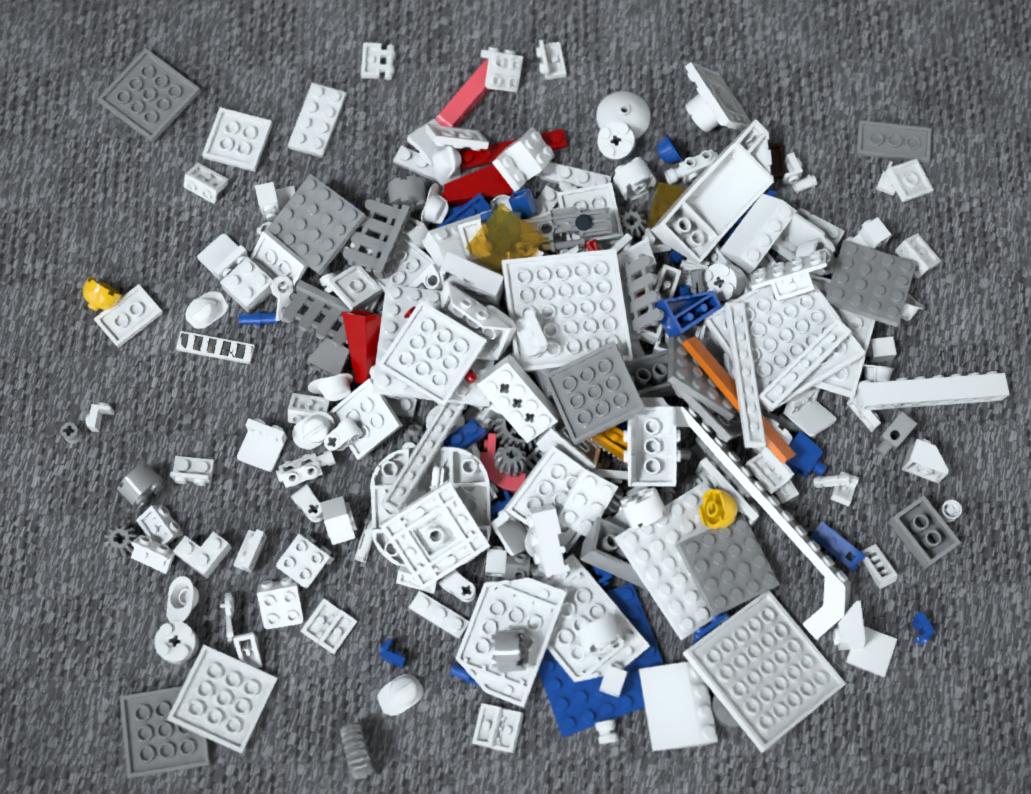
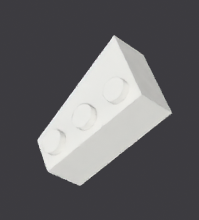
M447 252L439 270L443 287L447 280L474 299L498 305L505 288L504 276L490 271L450 252Z
M552 504L528 508L529 515L526 516L528 527H531L532 534L529 537L531 545L535 548V553H533L534 564L538 565L546 576L570 571L569 565L564 563L563 553H565V547L561 545V530L556 508Z

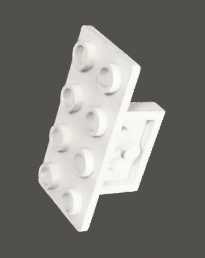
M817 250L810 253L809 256L803 258L798 256L787 263L779 262L768 269L759 268L752 274V289L771 284L777 301L814 290V284L809 272L827 266L826 251L821 252Z

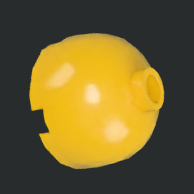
M89 276L83 287V296L89 303L88 307L95 311L113 308L123 295L119 294L120 292L104 282L97 283L95 282L96 278Z
M711 489L706 491L701 498L704 499L703 504L699 505V516L702 524L710 529H722L730 526L737 516L735 498L723 490Z

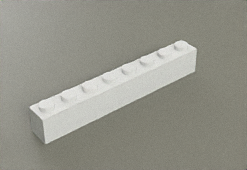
M991 371L983 375L976 372L968 374V376H962L961 374H954L950 377L937 375L927 379L925 376H920L913 380H907V378H899L896 381L882 379L877 382L865 380L857 385L855 402L857 411L1001 401L1010 394L1005 373Z

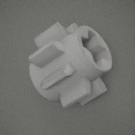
M410 425L405 430V433H403L404 442H413L417 446L426 430L423 431L421 425Z

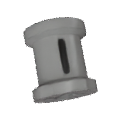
M65 423L60 429V434L70 444L78 443L82 438V432L74 423Z

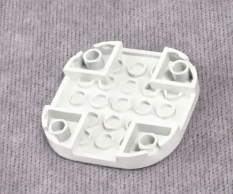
M440 447L403 508L431 491L429 486L432 484L433 468L443 467L445 469L444 482L449 480L488 542L491 532L490 483L486 468L474 454L465 449ZM415 448L400 449L386 456L376 467L370 484L372 536L379 552L390 562L407 567L379 523L395 514L381 507V502ZM476 555L475 557L471 558L470 560H468V561L465 562L464 564H466V563L472 561V560L475 559L478 555Z

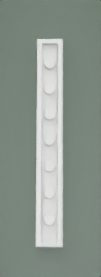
M726 302L724 308L745 448H763L766 446L745 302Z
M448 402L445 407H440L381 502V507L393 513L403 509L467 404Z

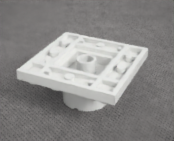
M692 62L685 66L688 71L687 76L692 82L697 84L698 87L696 89L699 92L698 95L685 105L689 115H692L693 121L707 133L719 124L742 132L751 123V120L721 75Z
M449 480L379 523L422 590L490 547Z

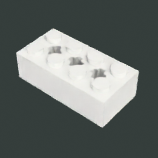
M510 354L479 377L477 386L526 443L558 422L560 412Z

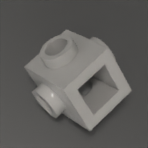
M507 553L505 580L529 578V575H533L534 563H530L531 556L523 553L511 556Z

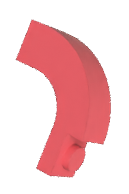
M488 433V440L484 439V451L487 452H480V461L486 468L489 483L494 482L499 491L508 490L509 494L514 495L525 481L526 473H518L516 477L510 474L507 477L506 473L500 474L499 469H495L496 434Z

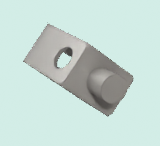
M326 338L307 359L308 365L328 377L345 373L351 357L349 349L346 348L347 344L344 343L342 347H335L332 343L333 340Z
M901 412L880 437L881 443L876 450L883 456H886L890 450L895 451L915 428L917 423L904 412ZM890 435L896 436L897 439H891Z

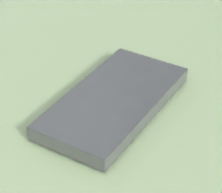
M859 120L856 155L903 161L918 159L921 163H929L932 128Z

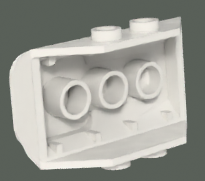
M446 280L440 296L441 306L439 311L487 340L477 359L498 360L506 351L516 331L514 321L492 305L483 306Z
M663 397L641 398L646 411L628 419V430H624V442H628V450H624V462H628V486H676V462H680V450H676V442H680V430H676V409L669 406Z

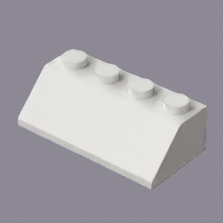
M761 194L719 252L750 274L766 255L797 210L782 199Z

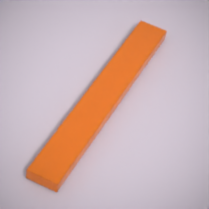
M696 336L685 340L682 344L740 413L734 380ZM762 415L766 445L783 464L792 459L796 454Z

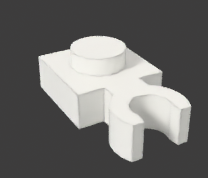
M893 162L888 164L887 169L892 166ZM883 171L876 189L894 195L896 190L887 172Z

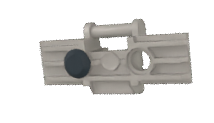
M577 207L550 210V215L545 217L519 220L522 246L550 243L552 252L573 248L578 244L583 246L586 237L612 234L609 208L578 211ZM550 225L552 230L550 233L544 234L542 227ZM574 232L575 235H580V239L555 242V238L560 237L562 233Z

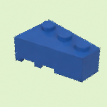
M713 290L660 300L655 303V308L663 310L664 316L660 322L668 337L682 334L722 308V305Z

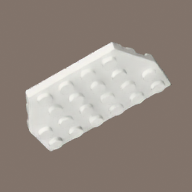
M571 554L564 560V563L569 565L570 571L553 575L552 581L547 580L551 576L545 575L540 582L544 583L546 581L547 585L567 592L547 649L574 682H580L604 676L608 665L617 664L625 668L646 651L650 645L578 559ZM610 613L611 617H614L624 643L620 646L618 643L615 644V649L606 654L593 657V654L590 653L589 657H587L577 634L581 628L580 624L586 620L595 621L601 615Z
M531 578L485 582L455 659L486 693L525 707L567 592ZM505 630L525 631L526 635H522L523 640L528 642V663H524L523 666L527 668L526 671L499 672L497 667L493 668L492 655H495L494 647L491 644L492 634Z

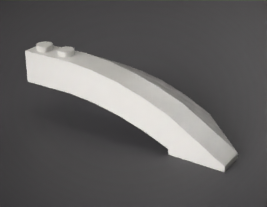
M756 119L753 120L694 180L654 225L651 231L664 244L699 265L744 212L774 183L770 170V165H772L771 151L768 150L769 132Z

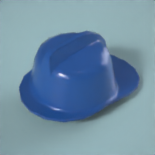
M666 134L657 144L659 152L657 158H662L667 164L679 160L682 162L677 146L672 138Z

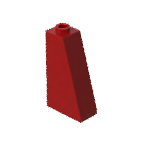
M494 164L444 184V191H441V197L447 201L448 207L461 206L478 193H481L485 200L490 203L497 196H511L512 188Z
M362 310L342 312L355 381L356 383L363 384L368 379H371L370 368L376 364L381 315Z

